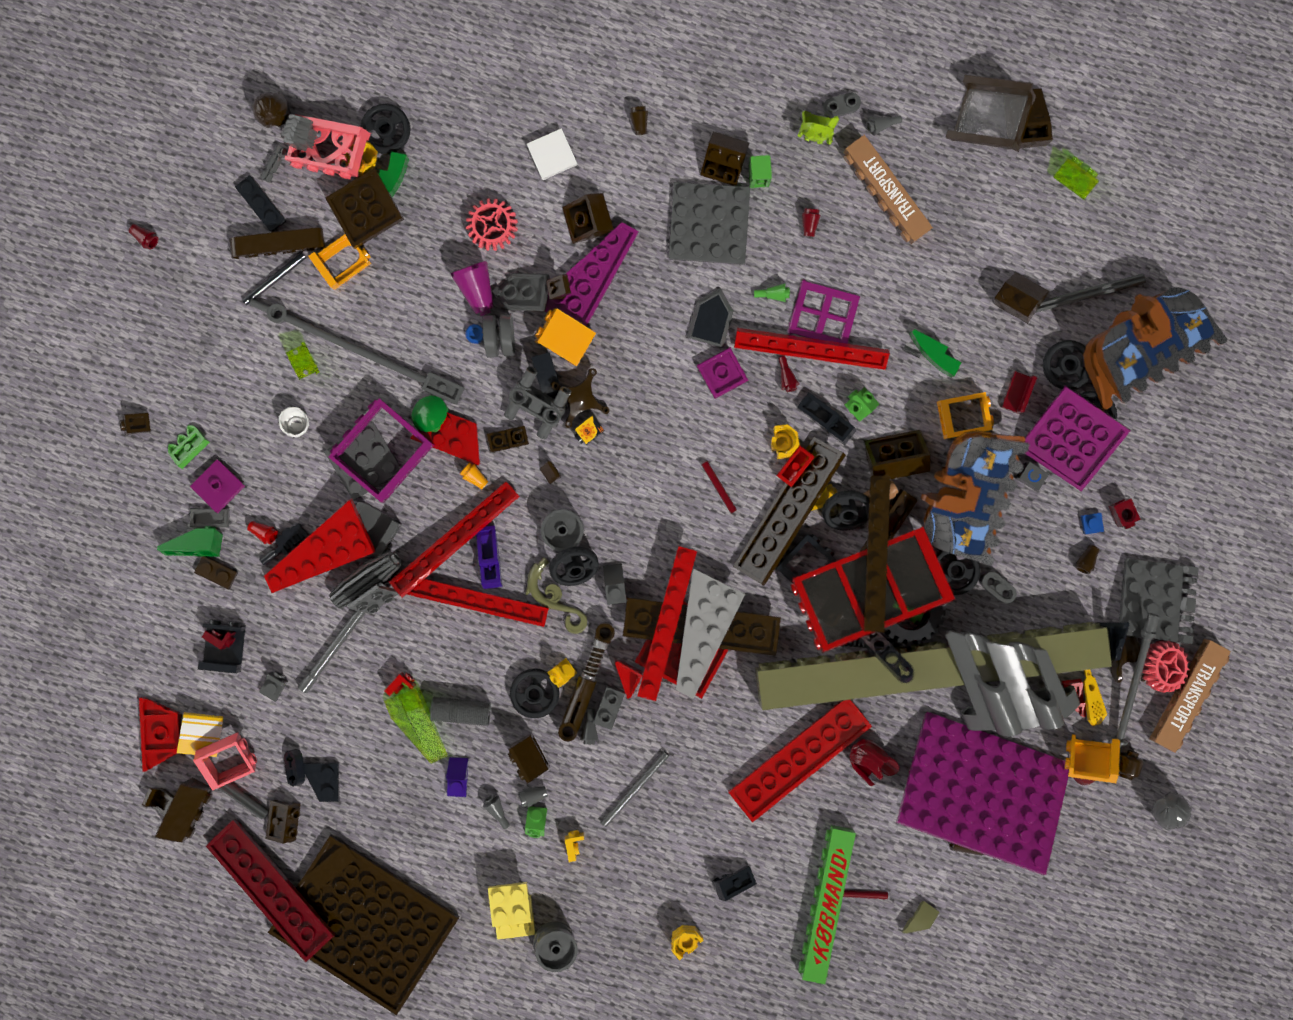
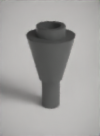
M901 115L891 118L870 116L866 122L868 132H871L874 136L891 127V125L902 123Z
M587 709L586 722L580 740H583V744L595 745V741H599L596 725L594 724V709Z
M494 795L487 797L484 800L483 808L498 820L503 829L508 828L510 825L504 816L500 797Z

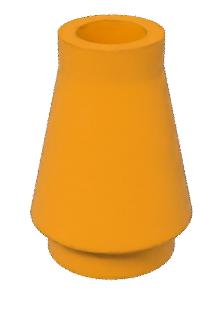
M470 462L459 473L463 476L462 479L479 487L481 490L488 483V480L476 465H472Z

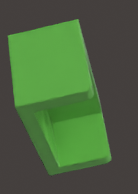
M770 155L750 157L748 164L750 188L769 187L772 180Z

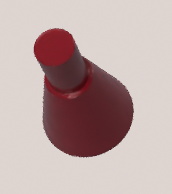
M786 356L778 358L781 366V390H786V392L797 390V386L800 383L788 366Z

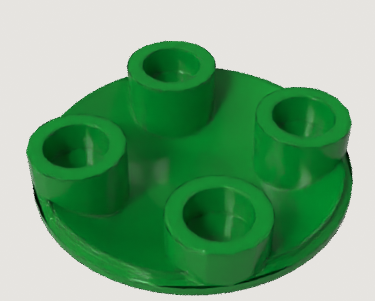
M433 395L423 397L415 404L412 410L411 418L414 426L423 432H437L445 421L449 410L448 406L440 397Z

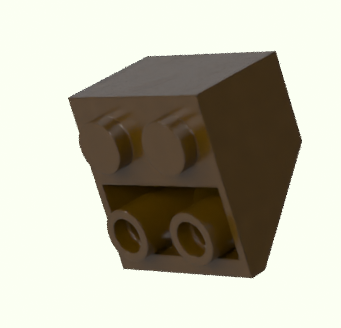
M713 131L700 176L737 186L749 142Z
M532 733L515 741L508 749L509 759L512 763H516L519 768L517 773L522 781L525 780L527 784L550 768Z

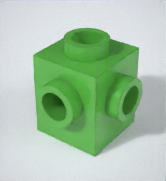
M864 387L860 391L854 390L848 396L850 400L844 404L849 412L860 422L879 405V402Z

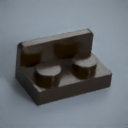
M271 800L265 839L282 844L295 841L298 833L297 828L301 804H289L278 800Z

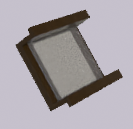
M964 75L963 84L967 90L954 131L948 130L946 139H951L954 142L959 141L1012 149L1019 152L1036 98L1032 90L1033 84Z

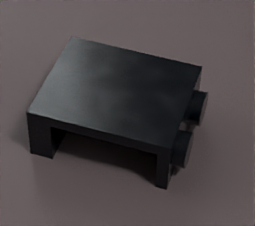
M210 619L209 622L203 623L202 627L207 628V630L216 629L223 633L222 637H225L227 632L231 630L235 631L236 634L234 635V643L229 648L221 650L205 640L204 658L198 662V670L234 674L241 672L246 626H240L241 622L236 621L221 624V620Z

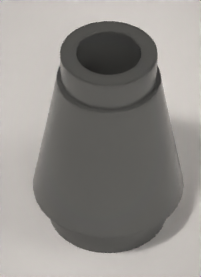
M545 786L522 789L523 791L518 792L522 807H530L548 797Z

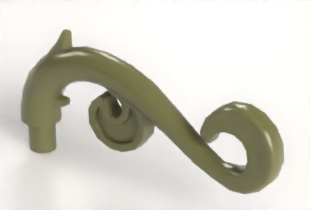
M544 557L530 569L525 594L531 593L537 602L549 609L577 614L581 619L580 623L573 625L570 621L571 615H568L565 619V627L570 633H581L587 626V617L579 609L557 603L562 597L561 588L556 584H549L545 589V594L551 593L552 598L550 599L546 598L538 588V579L542 580L541 573L544 571L543 568L549 563Z

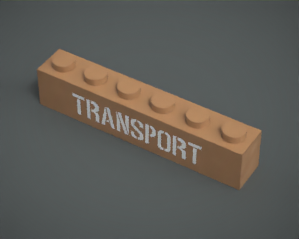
M865 135L844 150L843 153L845 155L843 157L848 165L852 164L854 166L858 179L864 180L868 185L866 187L867 191L871 196L875 195L879 200L878 205L880 209L884 212L887 211L890 215V222L894 227H899L901 230L900 235L905 242L909 241L910 244H913L933 228Z
M1203 639L1188 667L1190 670L1186 673L1188 677L1184 678L1185 684L1180 685V689L1175 690L1152 732L1150 740L1174 753L1182 747L1184 736L1191 730L1195 716L1200 714L1202 710L1201 705L1204 700L1210 696L1211 687L1219 679L1222 667L1228 663L1231 651L1211 640Z

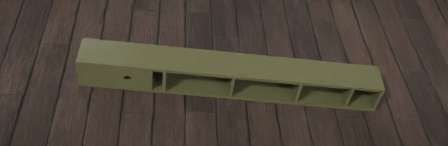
M1094 622L1063 625V629L1056 627L1025 630V634L1007 632L987 635V639L993 643L1009 646L1010 642H1020L1036 649L1047 650L1056 673L1112 667L1107 628L1100 626V624H1094ZM941 641L912 644L911 648L894 646L914 669V678L909 683L898 681L872 653L865 652L864 650L835 654L834 658L827 657V655L798 658L797 662L794 663L789 662V660L759 663V667H755L759 705L762 710L965 684L949 643L945 644ZM972 650L971 653L984 683L1000 681L992 657L985 652ZM895 656L887 658L889 663H895L898 660ZM1020 660L1026 677L1041 676L1038 664L1028 660ZM901 669V674H902V675H903V674L909 675L908 671H907V672H904V671Z

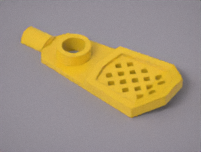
M1089 669L1084 670L1085 706L1088 722L1091 726H1096L1103 722L1107 716V711L1096 679L1092 677L1091 670Z

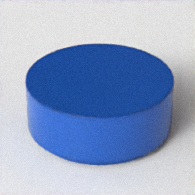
M477 324L470 325L465 333L467 340L473 344L481 343L483 341V328Z

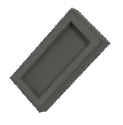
M190 508V527H230V508H223L219 513H216L212 508Z

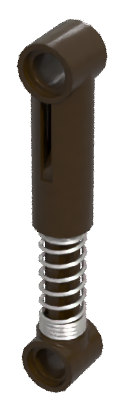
M602 622L596 628L592 653L589 655V660H586L588 662L585 665L586 669L578 676L558 730L559 737L563 741L570 742L578 734L597 683L595 681V675L598 674L597 669H600L599 664H602L601 659H604V651L615 635V628L609 622ZM608 627L611 634L608 637H603L600 634L601 628ZM576 704H579L580 706L576 714L575 720L571 721L570 719L572 717ZM570 726L574 733L566 735L563 732V728Z

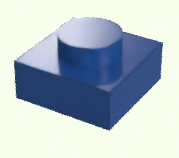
M1101 513L1081 515L1084 535L1104 532Z

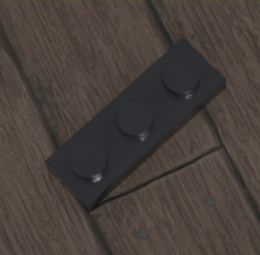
M250 175L235 186L271 233L286 222L281 213Z

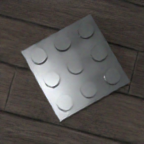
M374 422L368 424L340 456L342 460L375 488L393 478L401 469L400 464ZM332 447L324 451L353 501L368 493L365 488L328 457L331 454Z

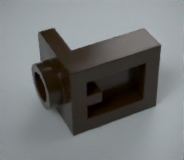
M567 274L546 280L550 299H564L566 295L571 294Z
M149 413L124 414L123 420H119L120 430L124 431L125 436L151 432Z

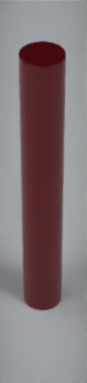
M706 461L701 464L729 512H735L737 510L709 462Z
M844 889L843 897L888 899V892Z

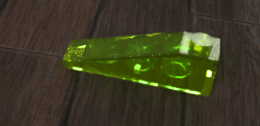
M419 686L384 700L391 719L430 764L448 757L434 721L430 720V711Z

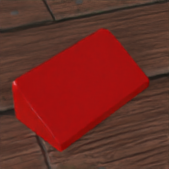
M799 445L776 476L792 487L815 456Z

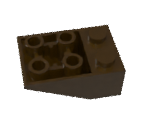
M1042 88L1032 89L1036 98L1020 148L1047 146L1053 140L1051 119ZM1003 96L1007 139H1011L1023 99Z

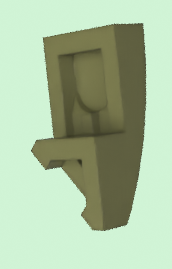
M922 901L913 917L907 921L902 933L906 934L930 929L940 912L925 901Z

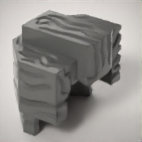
M289 114L281 134V138L284 139L283 142L302 151H306L307 148L313 149L314 140L317 136V131L312 128L313 121Z

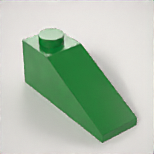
M205 526V528L194 529L157 546V550L165 556L219 557L223 534L217 531L215 527Z

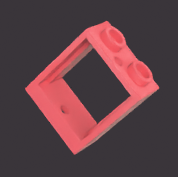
M237 732L196 750L193 761L213 791L255 772L257 758L248 749L246 739L242 738ZM235 745L245 763L219 774L209 756Z

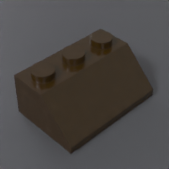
M920 429L864 440L871 476L890 477V479L930 472V453Z
M193 777L180 784L155 837L181 843L188 838L190 839L196 830L193 827L195 822H199L204 814L202 810L204 804H208L213 794L210 793L212 790L210 786Z

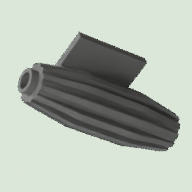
M388 551L369 560L349 574L330 593L329 597L333 605L339 609L348 606L352 610L373 614L385 603L393 601L398 593L395 589L389 588L383 583L400 567V556L396 552Z

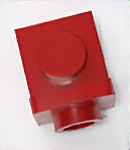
M401 672L384 692L389 696L393 693L397 695L404 687L402 683L412 690L416 685L414 683L415 679L406 672L404 674Z

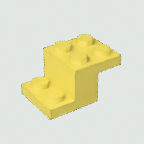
M527 882L489 886L488 895L492 927H496L497 939L535 935L531 895L529 896Z

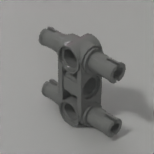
M527 367L522 379L516 382L509 394L510 403L504 416L509 420H513L519 408L525 410L543 421L537 436L545 440L552 428L558 425L561 417L564 415L565 403L571 390L562 386L555 399L532 386L538 371L533 367ZM551 411H554L557 416L553 415Z

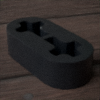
M299 749L286 751L284 762L287 782L292 787L301 785L305 781L302 753Z

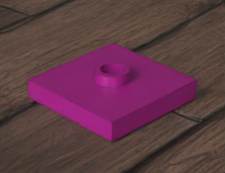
M731 347L696 365L714 399L749 381Z
M217 459L190 487L216 513H219L245 485Z

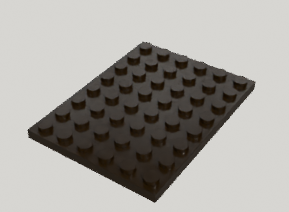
M332 834L296 887L336 934L310 960L396 1016L460 917ZM345 844L356 857V860L317 890L306 875ZM272 925L268 933L292 948L274 925Z

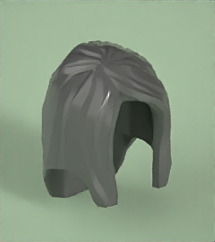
M1167 793L1164 798L1154 803L1151 813L1161 827L1170 831L1171 829H1179L1185 826L1191 818L1192 809L1184 797L1175 793Z

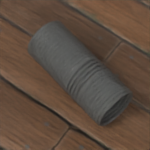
M434 696L431 703L430 720L488 726L491 702Z

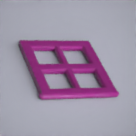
M803 279L789 324L788 334L848 343L860 296L810 283ZM807 290L825 295L821 311L803 306ZM832 297L850 302L846 318L828 313ZM801 311L819 316L815 332L797 327ZM827 318L845 323L841 338L823 334Z

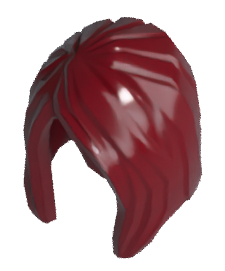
M862 739L853 745L850 752V763L869 786L875 785L868 778L871 773L881 780L883 778L882 773L887 776H893L900 771L896 760L891 758L882 747L872 740Z

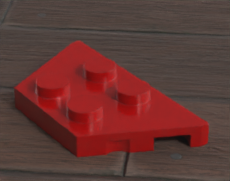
M447 412L445 421L437 432L418 430L434 444L432 448L480 466L476 423ZM414 435L411 436L410 439L422 443Z
M140 697L142 772H146L178 754L177 747L181 730V713L146 697Z

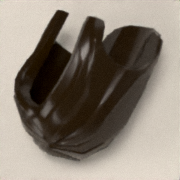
M280 92L262 93L260 96H257L252 105L255 120L266 128L283 125L287 121L288 115L291 114L289 103Z

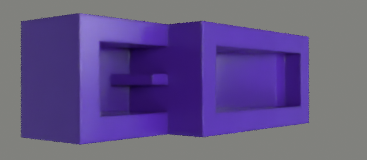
M495 525L487 526L476 534L483 589L503 587Z

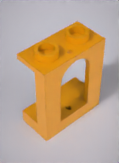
M345 234L318 254L313 252L308 256L333 290L371 264L369 261L371 256L367 250L358 247L356 248L359 252L358 261L337 277L332 275L324 262L343 248L352 246Z

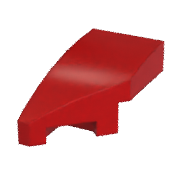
M1082 680L1062 681V687L1064 688L1072 685L1075 687L1080 701V705L1075 711L1080 716L1086 717Z

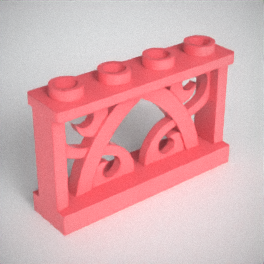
M295 114L312 120L313 130L321 131V136L319 138L316 136L317 139L314 140L313 149L301 150V153L306 152L304 158H299V149L289 146L287 156L285 155L284 159L291 163L290 166L297 169H302V166L307 167V170L318 173V170H322L324 174L334 176L336 173L345 179H351V177L358 178L366 141H369L371 133L359 126ZM329 133H332V141L338 149L331 155L322 158L315 144L323 142ZM340 136H343V139L340 141L343 143L342 145L338 143ZM355 142L353 151H351L350 148L352 147L353 143ZM349 153L351 156L350 163L347 167H342L341 162L343 160L348 162L345 154Z

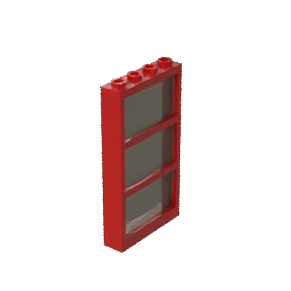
M924 527L888 541L885 628L955 599ZM867 549L792 580L793 584L790 585L794 596L798 595L800 599L798 603L802 614H806L808 620L805 622L810 632L813 631L816 637L813 639L817 650L821 649L822 653L874 633L864 631Z

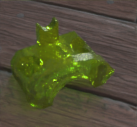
M302 342L301 346L286 352L299 380L310 374L320 373L305 342ZM294 350L298 351L297 355L293 353ZM304 370H307V371H308V374H307V375H305V374L303 373Z

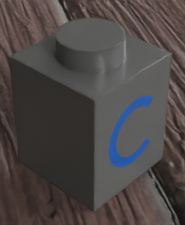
M1031 462L1022 463L1023 469L1017 473L1015 479L1034 491L1040 490L1049 473Z

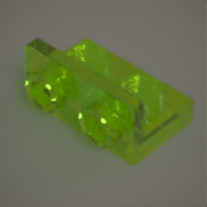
M1068 156L1053 175V178L1084 200L1099 182L1098 173L1090 167L1088 169L1083 167V162L1076 156H1073V158Z

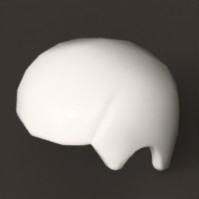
M288 407L279 416V426L286 435L295 438L301 437L310 426L309 418L299 407ZM299 420L301 423H295L293 421Z

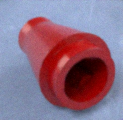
M251 521L247 527V531L251 532L264 544H272L278 535V531L274 527Z

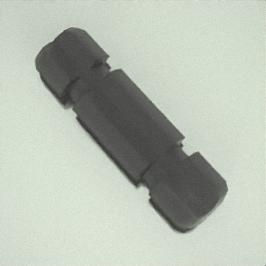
M276 146L273 151L275 152L274 155H271L265 166L266 170H263L260 176L266 182H271L274 177L273 173H276L282 162L281 158H284L287 152L281 146Z

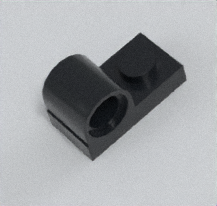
M745 866L732 874H724L722 878L717 877L712 880L718 898L722 901H727L757 884L750 866Z

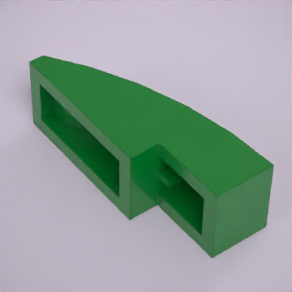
M391 152L388 171L380 169L379 172L392 197L401 185L407 170L409 158L406 154Z
M913 329L909 335L921 354L939 371L950 378L954 377L962 362L945 354L948 346Z

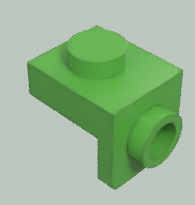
M528 807L525 834L529 837L539 838L544 836L547 808Z

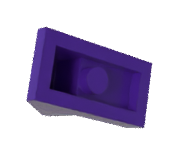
M449 757L446 780H448L447 796H467L469 758Z

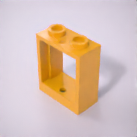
M986 392L937 402L944 439L958 437L969 431L993 430L994 418L989 412L991 402L989 396H986ZM979 399L984 427L954 432L949 404Z

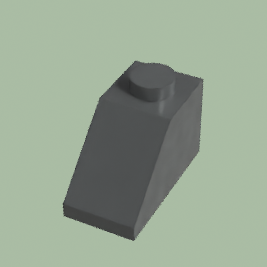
M622 563L604 565L603 572L607 605L627 602Z

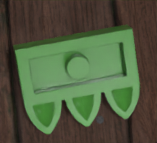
M192 425L187 426L186 432L188 437L185 435L177 436L178 446L175 444L168 445L170 457L181 469L210 443L202 431Z

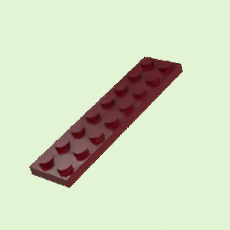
M237 819L232 820L206 845L208 850L305 963L336 935Z

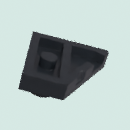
M1095 622V624H1100V626L1107 628L1111 661L1120 660L1129 622Z
M339 762L304 763L305 775L319 802L340 801Z

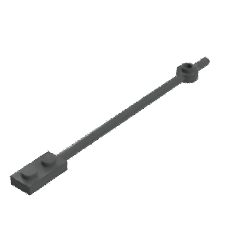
M253 298L250 301V306L267 313L268 319L276 324L288 322L422 383V390L455 405L459 403L465 389L460 385L431 372L428 373L427 377L288 315L287 309L280 304L268 306ZM281 311V316L277 318L275 313Z

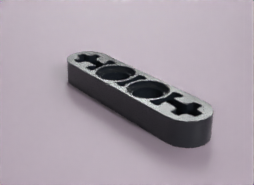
M879 632L870 634L872 640H870L868 635L859 638L898 681L909 683L913 680L914 669L912 665ZM882 643L885 647L882 650H876L874 645ZM890 656H895L898 659L895 663L887 662V658ZM901 669H902L904 672H907V671H908L909 675H906V674H903V675H902V674H901Z

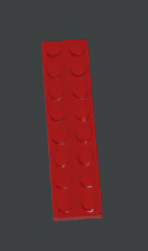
M850 699L841 700L731 788L728 793L753 823L872 726Z

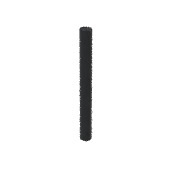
M302 252L244 297L242 299L246 306L250 304L252 298L256 299L306 259L305 255Z

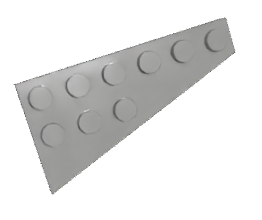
M694 568L692 571L676 691L693 699L745 596L744 593Z

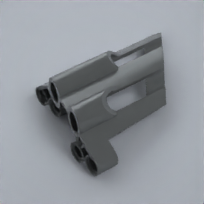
M951 630L946 634L973 704L961 711L969 730H995L999 735L1012 737L1019 735L1024 729L1036 727L1049 730L1058 729L1064 725V718L1070 716L1080 705L1075 687L1073 685L1065 688L1062 687L1047 650L1036 649L1020 642H1010L1009 646L993 643L981 635L970 632L958 633ZM972 650L985 652L992 657L1001 681L999 687H990L982 681L971 653ZM1020 660H1028L1038 664L1046 688H1040L1032 692Z

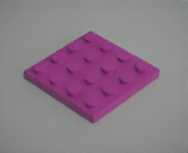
M1065 385L1026 435L1025 442H1028L1030 447L1025 454L1082 492L1131 430Z

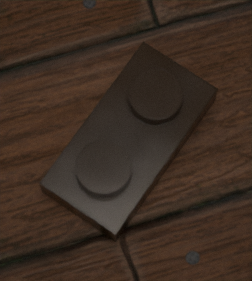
M207 556L201 557L194 573L228 590L238 574L237 571Z

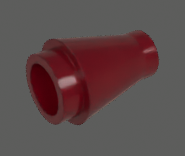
M804 208V213H802L803 236L815 237L821 216L818 209Z
M133 224L129 228V233L144 249L148 248L151 250L158 244L159 238L155 232L142 228L137 224Z

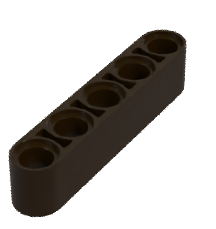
M306 228L229 238L232 259H239V257L244 256L245 258L258 257L261 254H264V256L277 255L278 252H283V254L295 253L296 250L304 252L315 250V248L325 249L323 228Z

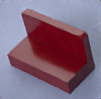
M1015 371L1001 408L1017 414L1024 413L1037 376H1027Z

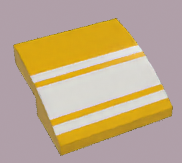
M184 712L177 753L195 755L196 750L219 741L223 716Z

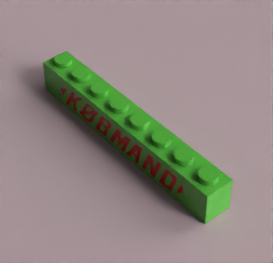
M831 825L830 830H826L825 841H827L826 849H822L821 860H824L823 866L819 867L817 878L820 879L819 886L814 888L813 896L816 900L815 905H811L810 908L811 924L808 923L806 928L808 940L803 943L802 954H805L804 960L800 961L798 968L802 980L820 984L826 983L856 835L855 831L850 828Z

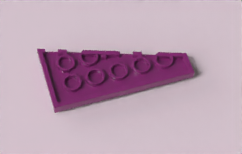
M620 223L599 245L594 247L586 257L581 259L566 273L571 294L566 295L564 299H550L548 293L544 312L548 313L549 310L553 311L554 308L559 309L587 327L639 231L624 223Z

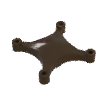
M590 368L586 378L580 384L567 387L571 390V393L567 399L569 413L564 421L565 427H572L573 419L584 410L598 409L604 414L610 412L609 407L600 405L592 393L591 383L593 377L597 374L596 369ZM552 382L550 385L552 389L558 391L562 387L557 382Z

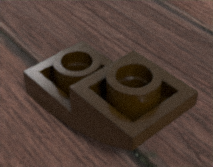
M525 426L486 434L490 453L529 445Z

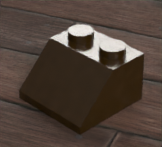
M603 193L586 194L562 207L572 244L600 237L614 230Z
M1016 272L1003 284L994 298V303L999 308L1028 324L1048 295L1049 290Z

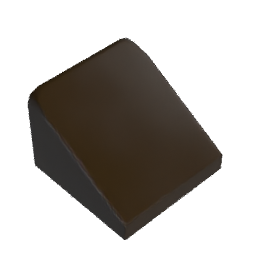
M548 461L540 468L549 484L561 478L552 461Z

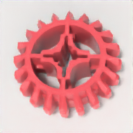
M488 198L487 204L484 205L481 200L479 201L481 207L473 206L475 213L469 211V215L472 218H466V221L470 223V225L466 226V229L471 231L468 233V236L470 238L474 237L472 240L474 244L479 242V248H483L486 244L485 248L487 251L490 250L491 245L493 250L497 251L498 244L504 249L503 242L505 241L510 245L511 242L508 237L515 238L511 231H518L517 227L512 226L518 224L517 219H512L516 214L515 212H510L511 206L505 208L506 203L504 201L498 205V199H494L493 204H491V200ZM496 210L489 217L482 215L486 211ZM502 213L507 218L506 229L499 224ZM477 221L485 225L483 236L477 232ZM493 221H495L494 223L497 225V227L492 226L491 228H489V225L486 222L493 223ZM493 233L502 234L496 239H488Z
M1156 641V643L1150 644L1142 671L1144 673L1142 679L1146 680V685L1151 686V689L1159 692H1174L1175 689H1180V685L1185 684L1184 678L1188 677L1187 671L1190 670L1187 667L1190 661L1186 660L1188 654L1176 642Z

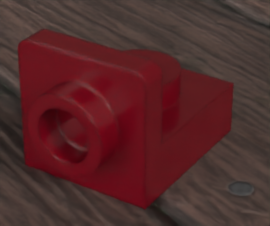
M216 629L206 630L202 638L221 650L229 648L234 643L236 632L228 631L225 637H222L223 633Z

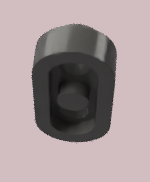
M846 93L829 98L823 105V113L828 118L854 113L859 109L861 99L856 93ZM848 100H854L855 104L850 105ZM830 105H835L836 109L831 110Z
M987 572L982 576V587L1000 602L1011 603L1015 600L1017 595L1016 589L999 574ZM989 578L994 580L992 585H989L987 582ZM1004 590L1008 591L1007 597H1004L1002 595V592Z

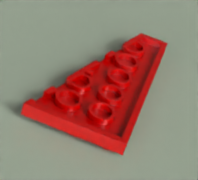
M353 499L346 502L264 575L271 593L375 552V548Z

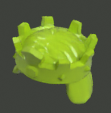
M803 111V123L801 128H799L800 131L797 136L801 138L802 135H805L804 140H811L817 142V144H822L825 140L827 144H832L834 128L839 121V117L836 115L833 118H828Z

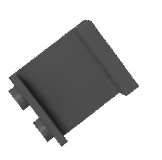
M359 501L358 504L354 503L375 548L373 554L379 556L386 553L402 524L363 501Z

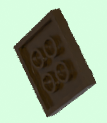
M375 168L325 197L354 249L404 220Z

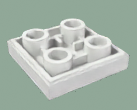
M562 128L527 143V147L542 180L577 165Z

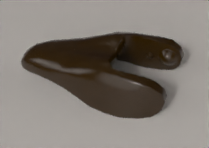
M1126 636L1121 659L1111 661V674L1117 683H1121L1123 679L1122 666L1127 662H1137L1141 648L1138 637ZM1142 673V675H1141V678H1140V681H1141V682H1145V681H1146V680L1142 679V677L1144 676V673Z

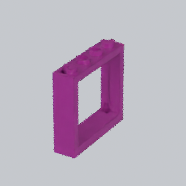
M379 398L374 400L372 404L370 403L368 406L369 411L365 415L361 414L356 419V426L352 430L348 429L343 434L342 442L340 444L336 443L332 447L331 454L328 457L377 500L385 503L432 449L434 444ZM383 408L423 444L380 492L342 460L340 456Z

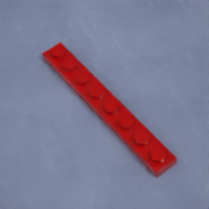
M738 327L734 348L882 370H886L890 355L888 349Z
M507 482L502 484L389 582L391 586L403 598L520 496Z
M678 546L639 687L638 697L653 701L657 700L697 554L695 550Z
M424 579L407 594L545 627L549 611L547 607L429 579Z

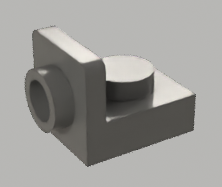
M277 671L267 674V679L259 693L274 702L278 700L288 683L284 679L285 676Z

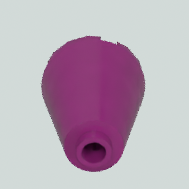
M487 260L450 273L475 314L479 313L480 316L491 313L490 309L494 307Z

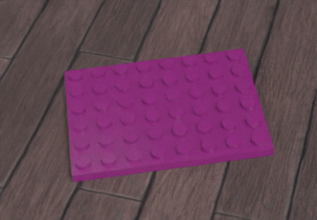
M926 712L896 823L1040 875H1046L1068 782V770L1065 769V761L983 731L969 730L966 725Z

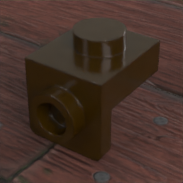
M149 788L142 805L153 807L165 816L174 795L163 788Z

